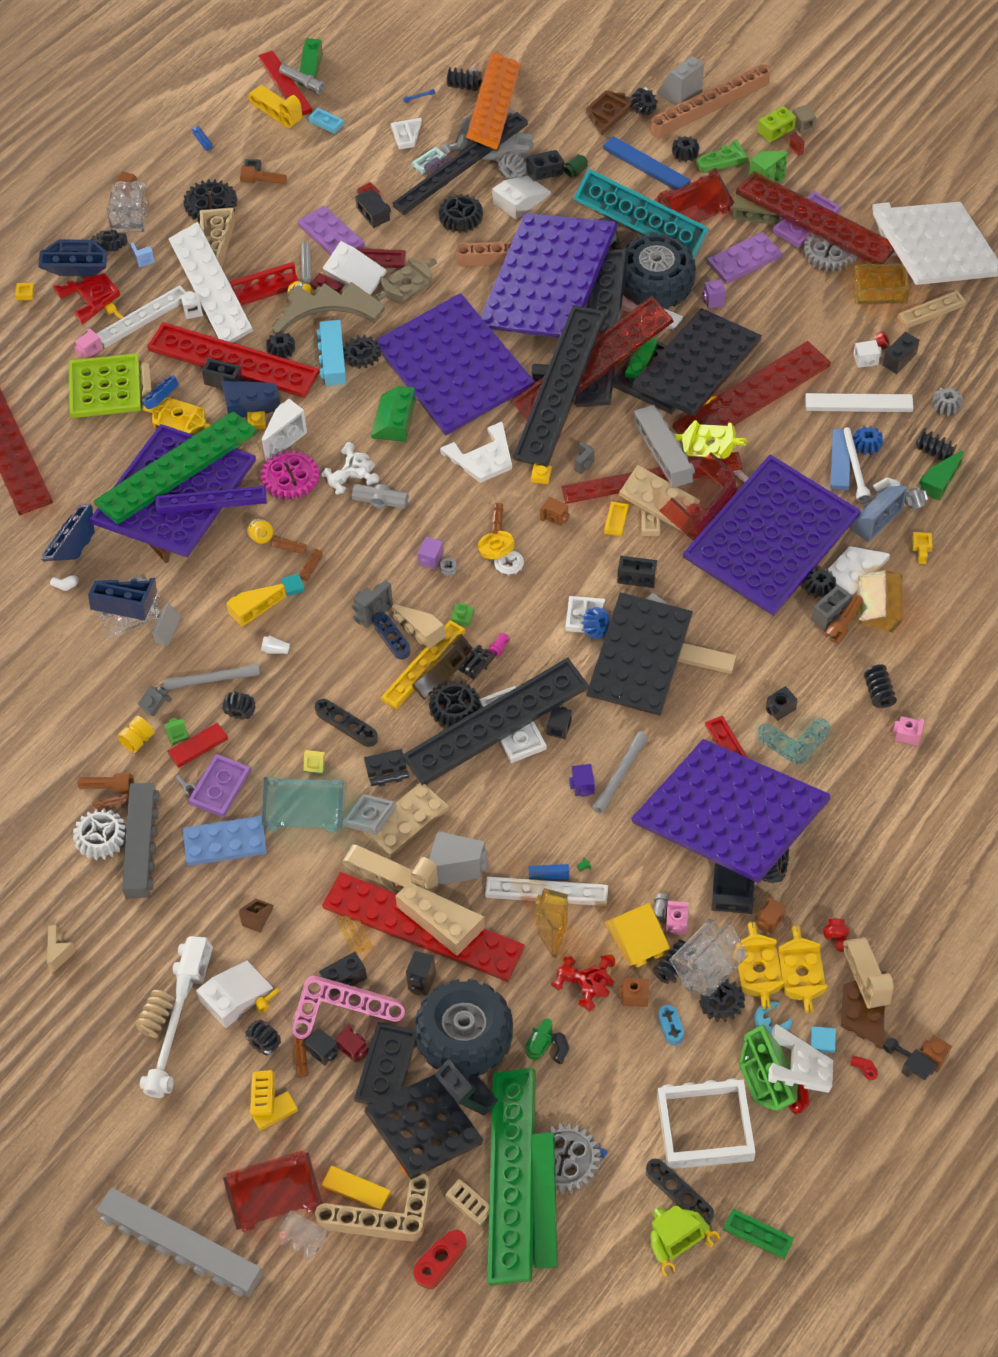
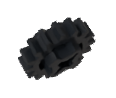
M114 229L100 231L96 236L94 235L90 238V240H94L106 251L119 250L118 248H122V246H126L128 243L126 233L122 231L117 232Z
M357 335V339L351 337L350 342H345L346 346L343 347V355L346 363H351V367L358 365V369L361 366L367 368L368 364L373 366V361L378 362V357H381L380 344H378L377 340L373 341L371 336L366 338V335H363L360 338Z
M718 979L717 984L711 981V987H703L704 993H700L701 1000H699L702 1013L707 1014L709 1020L715 1017L716 1022L720 1018L727 1022V1017L735 1019L734 1014L740 1015V1008H745V996L742 987H737L735 981L730 984L729 979H726L724 983Z

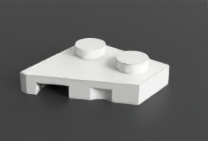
M421 118L391 123V129L399 150L415 147L422 125Z
M569 596L565 631L584 633V631H581L583 628V624H581L583 618L581 615L586 614V610L593 607L603 609L605 599Z

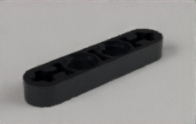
M320 699L315 703V713L319 718L360 744L372 747L378 742L377 731L333 702L327 699ZM336 715L344 717L341 721H335L333 718ZM352 724H356L359 726V728L355 731H351L348 729L349 726ZM365 735L368 737L372 735L373 738L366 739Z
M656 1158L648 1161L645 1171L646 1176L681 1209L692 1211L697 1203H699L698 1209L703 1213L708 1212V1218L703 1217L708 1225L711 1224L714 1217L713 1208L663 1161ZM652 1166L654 1168L660 1167V1174L658 1172L651 1173ZM666 1181H676L678 1184L677 1188L674 1190L668 1189L665 1186ZM684 1195H691L694 1202L686 1205L682 1202L681 1198Z

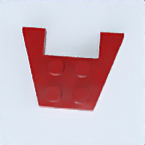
M105 273L83 278L84 281L75 283L70 281L65 286L60 287L59 284L53 286L54 292L60 299L77 292L87 303V306L74 311L75 317L82 325L121 295L119 289Z

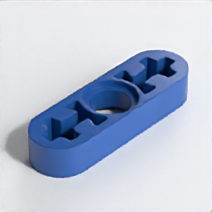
M174 375L161 381L142 400L146 409H152L159 405L179 385Z

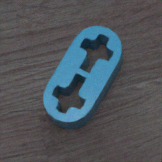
M671 1005L662 1006L658 1013V1020L665 1040L671 1045H678L684 1038V1029L678 1012ZM665 1012L671 1015V1022L668 1021L667 1017H664ZM671 1028L678 1034L677 1038L671 1035Z

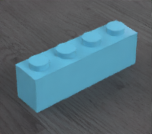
M340 320L320 322L317 336L318 340L321 339V342H318L319 353L322 352V355H319L320 366H323L320 369L321 379H325L326 386L346 384Z

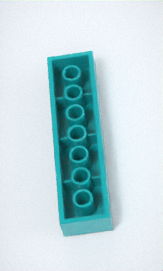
M589 168L573 198L576 203L642 236H650V234L664 236L665 234L673 239H679L683 242L684 246L686 245L693 254V260L696 259L710 232L708 227Z

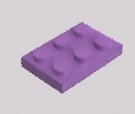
M215 754L188 800L189 805L224 818L249 776L251 768Z

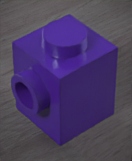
M591 764L572 766V777H569L570 789H574L575 796L586 797L595 794V782Z

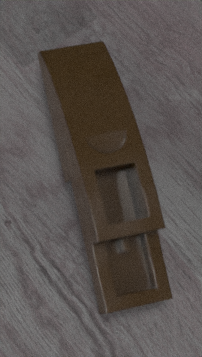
M462 634L457 635L436 660H433L412 684L414 689L423 699H426L433 693L434 689L437 690L439 688V684L442 685L460 668L468 659L466 656L473 647Z

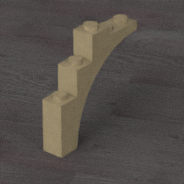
M353 282L343 287L340 292L341 295L325 283L322 287L319 286L315 290V296L297 285L289 290L287 301L290 306L287 305L282 312V317L274 321L272 331L274 335L275 332L280 334L298 320L326 311L352 313L364 317L375 324L385 311V305Z

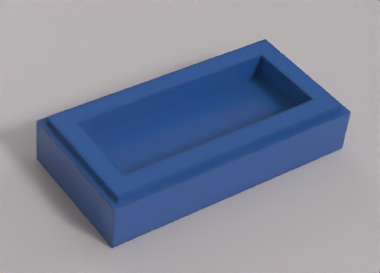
M568 864L528 866L530 880H569Z

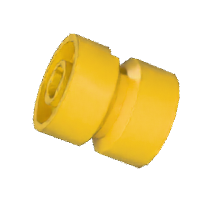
M136 716L129 723V728L125 727L117 736L121 744L133 753H136L143 746V741L147 742L155 733L152 726L139 716Z

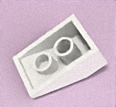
M528 175L504 180L492 189L493 204L516 220L551 194V191L538 182L533 181Z
M342 241L322 268L328 277L345 285L353 282L369 295L373 293L379 284L380 277H383L387 272L386 269Z
M290 399L276 408L262 437L266 462L267 459L273 460L272 455L278 456L279 452L285 451L307 433L304 410Z
M245 961L212 977L197 989L196 992L203 1006L226 1029L256 1005L258 997H265L274 988L248 961Z

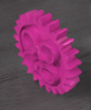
M286 450L285 454L279 452L278 457L272 455L273 460L267 459V464H263L261 482L265 486L266 492H271L272 497L277 495L278 500L282 496L285 498V501L289 497L294 501L295 496L302 499L301 494L308 496V490L313 492V486H317V481H319L317 462H314L313 457L309 458L308 453L303 456L302 451L296 454L295 450L292 453ZM291 477L293 478L294 484H295L296 486L293 485V483H292V481H291Z

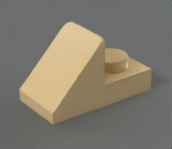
M57 925L48 926L47 964L50 971L55 972L76 950L72 942L63 943V933L59 932Z

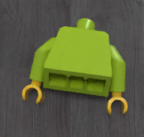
M674 1206L668 1211L663 1207H658L653 1212L655 1220L652 1222L651 1248L658 1262L662 1264L661 1273L665 1278H667V1274L664 1271L665 1267H670L673 1274L675 1273V1266L672 1263H668V1258L672 1261L703 1238H705V1244L711 1248L714 1244L709 1237H713L717 1242L720 1240V1235L715 1231L711 1232L709 1230L710 1226L698 1212L687 1209L683 1210L678 1206Z

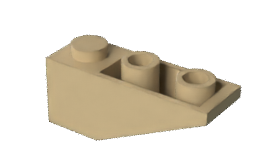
M396 604L392 606L394 620L398 624L401 623L409 634H413L419 644H424L430 649L447 637L444 625L432 614Z

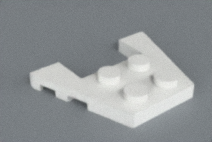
M502 422L487 428L494 442L466 454H462L455 442L441 447L440 453L444 457H449L455 465H460L466 473L480 483L512 469V463Z
M775 1024L772 1029V1036L779 1045L792 1050L791 1068L789 1070L772 1063L769 1068L768 1081L776 1083L777 1080L785 1081V1085L789 1086L797 1083L804 1085L805 1089L829 1093L833 1081V1060Z

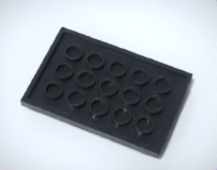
M620 592L589 684V689L587 690V696L661 716L693 611Z

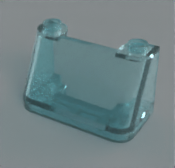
M264 777L262 825L267 826V830H279L280 826L326 828V832H338V829L343 827L347 782L344 780H333L331 782L329 780H296Z

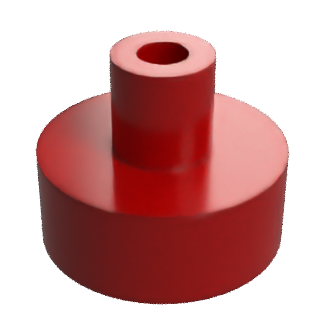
M884 331L877 333V345L882 350L890 347L887 334Z

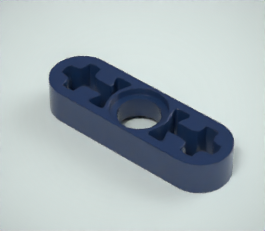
M377 615L374 618V628L397 659L408 658L410 655V645L388 615ZM380 622L386 623V628H387V629H385V627L383 626V624H379V623H380ZM389 634H396L397 638L390 640L387 636ZM398 644L401 647V649H405V651L402 652L401 650H398Z

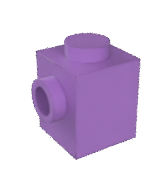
M721 279L705 282L702 297L708 309L725 306L726 290Z
M425 537L418 551V564L425 568L436 569L444 553L443 541Z

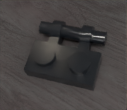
M402 749L364 757L368 778L376 776V778L369 779L371 787L379 785V787L385 786V783L393 781L398 783L402 782V779L409 778L408 770L400 772V770L407 769L405 759L402 756Z

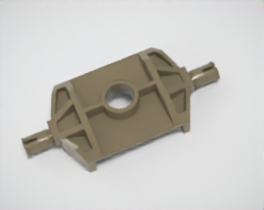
M409 258L406 266L386 279L381 276L382 292L375 295V299L380 302L387 297L397 303L403 302L432 282L429 268L437 264L436 259L432 258L423 263L422 261Z

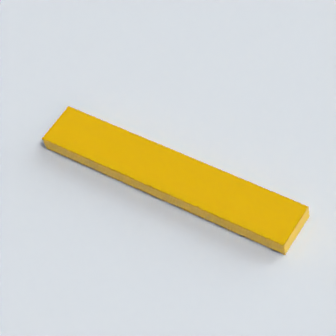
M450 620L444 626L447 637L430 649L425 647L382 695L381 701L397 710L415 690L412 686L415 680L433 660H436L457 635L465 634V628Z

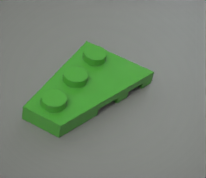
M737 139L732 141V144L729 146L724 145L720 147V150L717 152L711 151L696 159V165L701 173L748 163V156Z

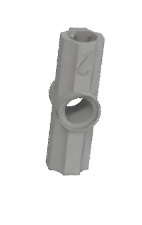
M356 484L353 487L352 500L368 502L376 508L392 506L405 509L408 505L409 494L407 492L390 490L388 486L378 484L375 487Z

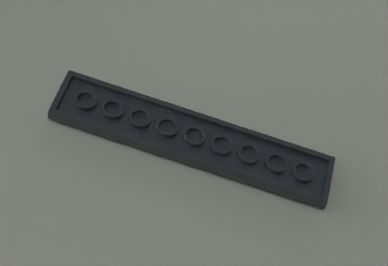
M626 249L607 251L587 300L586 308L605 311L607 316L576 393L575 405L577 407L611 405L628 255Z
M577 305L572 306L513 455L515 461L548 467L607 314L605 311Z
M567 657L409 750L402 756L419 783L427 785L589 689V685Z

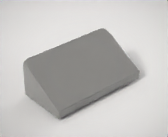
M169 603L164 605L152 631L154 642L164 646L169 645L181 619L180 614Z

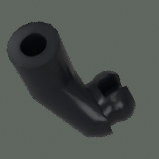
M558 1032L552 1034V1042L557 1046L553 1061L562 1064L570 1047L566 1036Z

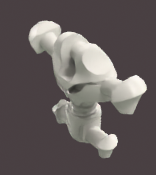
M347 442L341 450L343 454H347L346 464L343 469L332 473L331 468H325L321 473L322 477H327L329 486L336 489L335 494L337 495L345 492L346 487L341 484L345 483L349 477L365 478L367 486L379 483V476L375 473L370 474L371 470L375 467L374 462L369 460V456L365 453H354V444L351 442Z

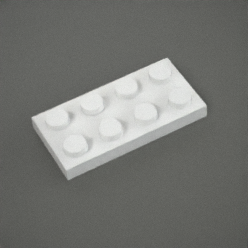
M512 686L479 699L481 707L488 705L516 687ZM534 721L500 741L510 763L547 750V745Z

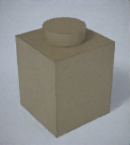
M808 105L793 109L792 114L796 116L795 127L800 134L815 129L816 116Z

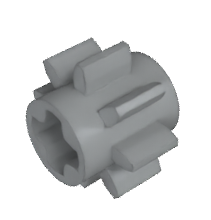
M920 487L907 490L905 504L911 506L912 509L924 506L925 500L928 499L926 491L920 490Z

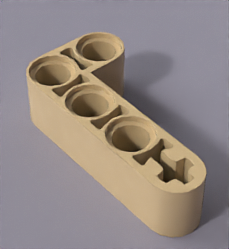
M862 937L845 940L843 942L844 953L867 1008L890 1005L894 988L892 977L889 973H881L867 939Z

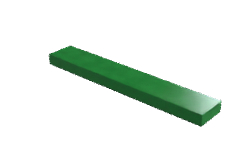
M532 1134L535 1268H558L555 1134Z

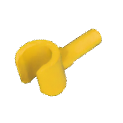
M113 303L105 307L107 315L114 313L119 319L124 318L117 311Z
M278 988L265 997L257 998L256 1008L259 1013L269 1009L267 1002L280 992Z

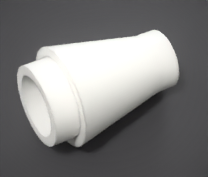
M270 635L269 637L264 636L261 651H264L265 654H288L290 643Z

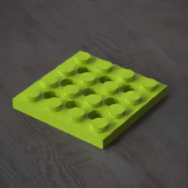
M138 353L69 360L70 417L79 418L141 411ZM120 369H126L124 372H118ZM102 371H108L106 374H101ZM87 372L91 373V374L88 375V376H84V373H87ZM121 382H126L125 385H119ZM103 384H109L107 387H101ZM85 386H91L89 389H84ZM122 395H126V396H127V397L124 398V399H120V398H119V397L122 396ZM104 397H109L106 401L102 400ZM86 399H91L90 402H84Z

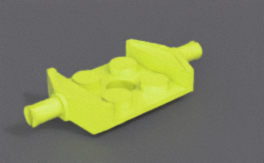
M694 421L684 434L674 433L675 440L683 442L684 453L690 457L725 459L730 456L736 445L746 446L747 443L746 438H736V431L732 423H728V426L700 425L697 421ZM715 440L713 444L708 446V443L710 441Z

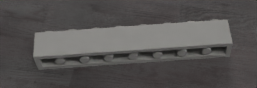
M112 1187L97 1208L100 1221L108 1226L113 1224L119 1227L118 1230L126 1236L134 1235L137 1237L138 1242L145 1246L150 1244L156 1247L155 1250L163 1256L171 1255L178 1264L182 1266L187 1264L193 1267V1271L200 1276L208 1275L215 1284L221 1287L224 1285L230 1287L231 1291L239 1297L245 1295L250 1298L263 1277L261 1267Z

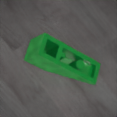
M306 38L302 51L300 72L307 76L312 75L315 79L323 56L321 39Z
M959 451L930 468L926 475L923 474L919 481V485H921L920 490L926 491L927 496L940 501L962 463L964 452Z

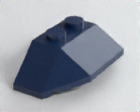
M59 239L46 249L40 251L38 267L58 276H94L106 269L108 253L94 240Z
M91 504L79 505L76 511L70 515L45 549L41 558L43 562L75 560L80 557L81 551L91 541V537L95 533L94 525L90 524V518L93 515V506Z

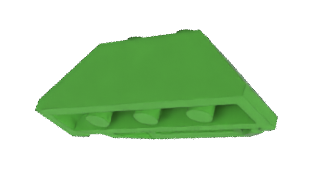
M760 1025L745 1034L739 1066L754 1102L780 1111L797 1101L798 1085L797 1083H794L793 1086L785 1085V1081L777 1080L776 1083L768 1081L769 1068L772 1063L789 1070L790 1066L782 1047L764 1025Z

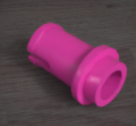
M500 633L495 642L490 644L489 653H494L495 657L502 655L504 647L510 641L509 636L505 633Z

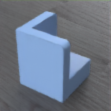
M130 243L132 254L139 268L155 263L151 247L137 250L134 243Z

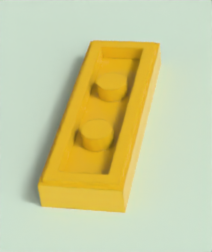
M332 1165L322 1183V1187L380 1211L383 1210L391 1194L389 1189Z

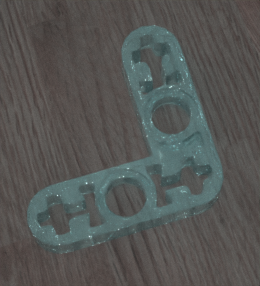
M816 719L797 741L770 724H762L758 728L757 738L790 762L802 764L827 737L830 724L825 719ZM824 727V729H820V731L818 732V735H817V734H816L817 728ZM806 738H811L815 741V743L812 745H808L804 742V740ZM781 740L785 741L787 743V746L779 747L777 745V742ZM801 748H803L802 754L795 756V754H798L801 751Z

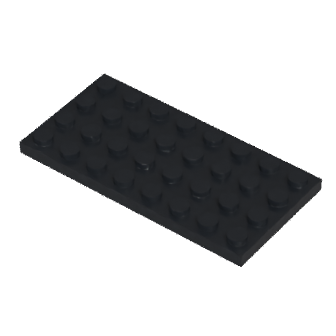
M701 308L636 378L632 388L695 416L761 341L762 335Z

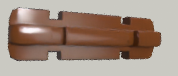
M495 503L493 505V534L502 531V503Z
M276 536L271 541L272 547L275 548L281 547L283 550L297 551L299 554H305L307 551V545L304 543L297 544L296 541L284 538L281 540L280 537Z
M314 549L312 551V556L308 558L303 567L304 569L299 574L301 580L308 581L310 579V574L314 572L319 563L318 561L323 556L321 550Z
M129 793L121 794L122 796L120 797L117 795L105 798L103 801H94L92 804L95 811L96 808L98 812H101L103 808L109 810L121 807V804H124V806L128 805Z
M294 1037L296 1074L298 1077L308 1076L304 1044L305 1039Z

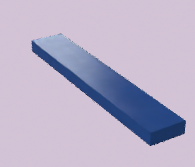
M614 136L603 145V149L679 193L691 184L689 178Z

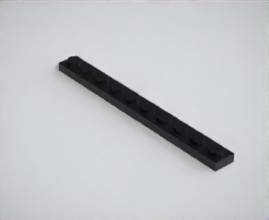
M518 112L505 120L499 146L526 127L528 120ZM475 142L392 202L393 207L402 215L407 214L494 149Z

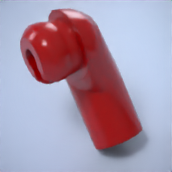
M852 1056L850 1066L861 1068L868 1080H875L878 1077V1070L871 1060Z
M802 1084L798 1085L797 1101L789 1105L790 1110L794 1114L802 1113L810 1104L808 1089H805Z

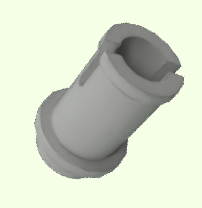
M658 893L654 897L656 902L654 913L658 921L666 920L667 905L670 899L667 894Z

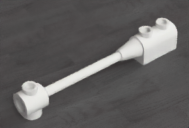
M188 937L186 943L180 944L178 947V954L182 957L180 962H175L173 965V973L176 974L177 978L176 1000L156 1069L149 1070L148 1075L142 1076L140 1079V1088L143 1089L144 1094L150 1097L162 1098L165 1093L170 1094L172 1092L173 1078L164 1070L184 999H186L193 984H203L213 949V946L205 937Z

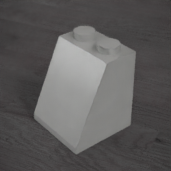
M691 56L669 73L658 89L657 94L675 106L701 94L704 63Z
M438 831L429 857L437 866L438 885L481 878L482 872H486L488 867V850H485L484 841Z

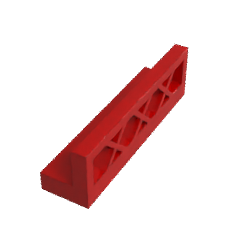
M290 262L229 281L242 306L287 292L288 287L295 281H299L296 275L294 262ZM291 269L290 273L283 274L285 270ZM269 275H275L273 278L267 279ZM253 280H259L257 283L251 284ZM242 284L241 288L234 289V286Z

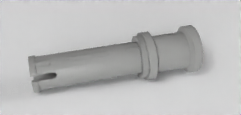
M285 63L280 66L279 73L303 84L306 89L315 91L317 95L322 94L324 91V81L320 82L314 76H307Z

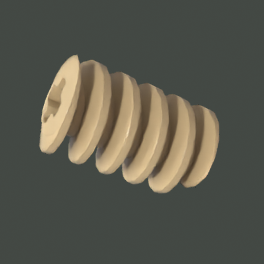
M153 990L151 992V997L147 999L143 1012L139 1014L140 1019H137L135 1022L137 1029L142 1034L152 1038L158 1037L154 1030L161 1031L162 1028L158 1023L164 1024L166 1022L162 1016H169V1012L165 1009L172 1010L173 1005L169 1002L175 1001L171 995L161 990Z

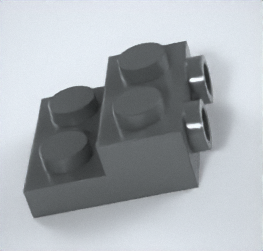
M384 580L381 584L376 585L373 591L366 587L362 592L356 594L354 604L352 605V609L356 613L353 616L356 623L368 628L374 623V618L377 615L384 614L393 606L391 583Z

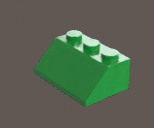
M396 386L381 395L371 438L406 442L416 403L415 388Z

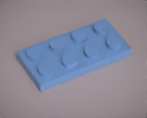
M262 816L183 828L187 866L267 854Z

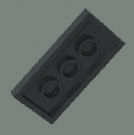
M377 1022L354 1097L355 1102L371 1105L403 1089L417 1041L415 1030Z

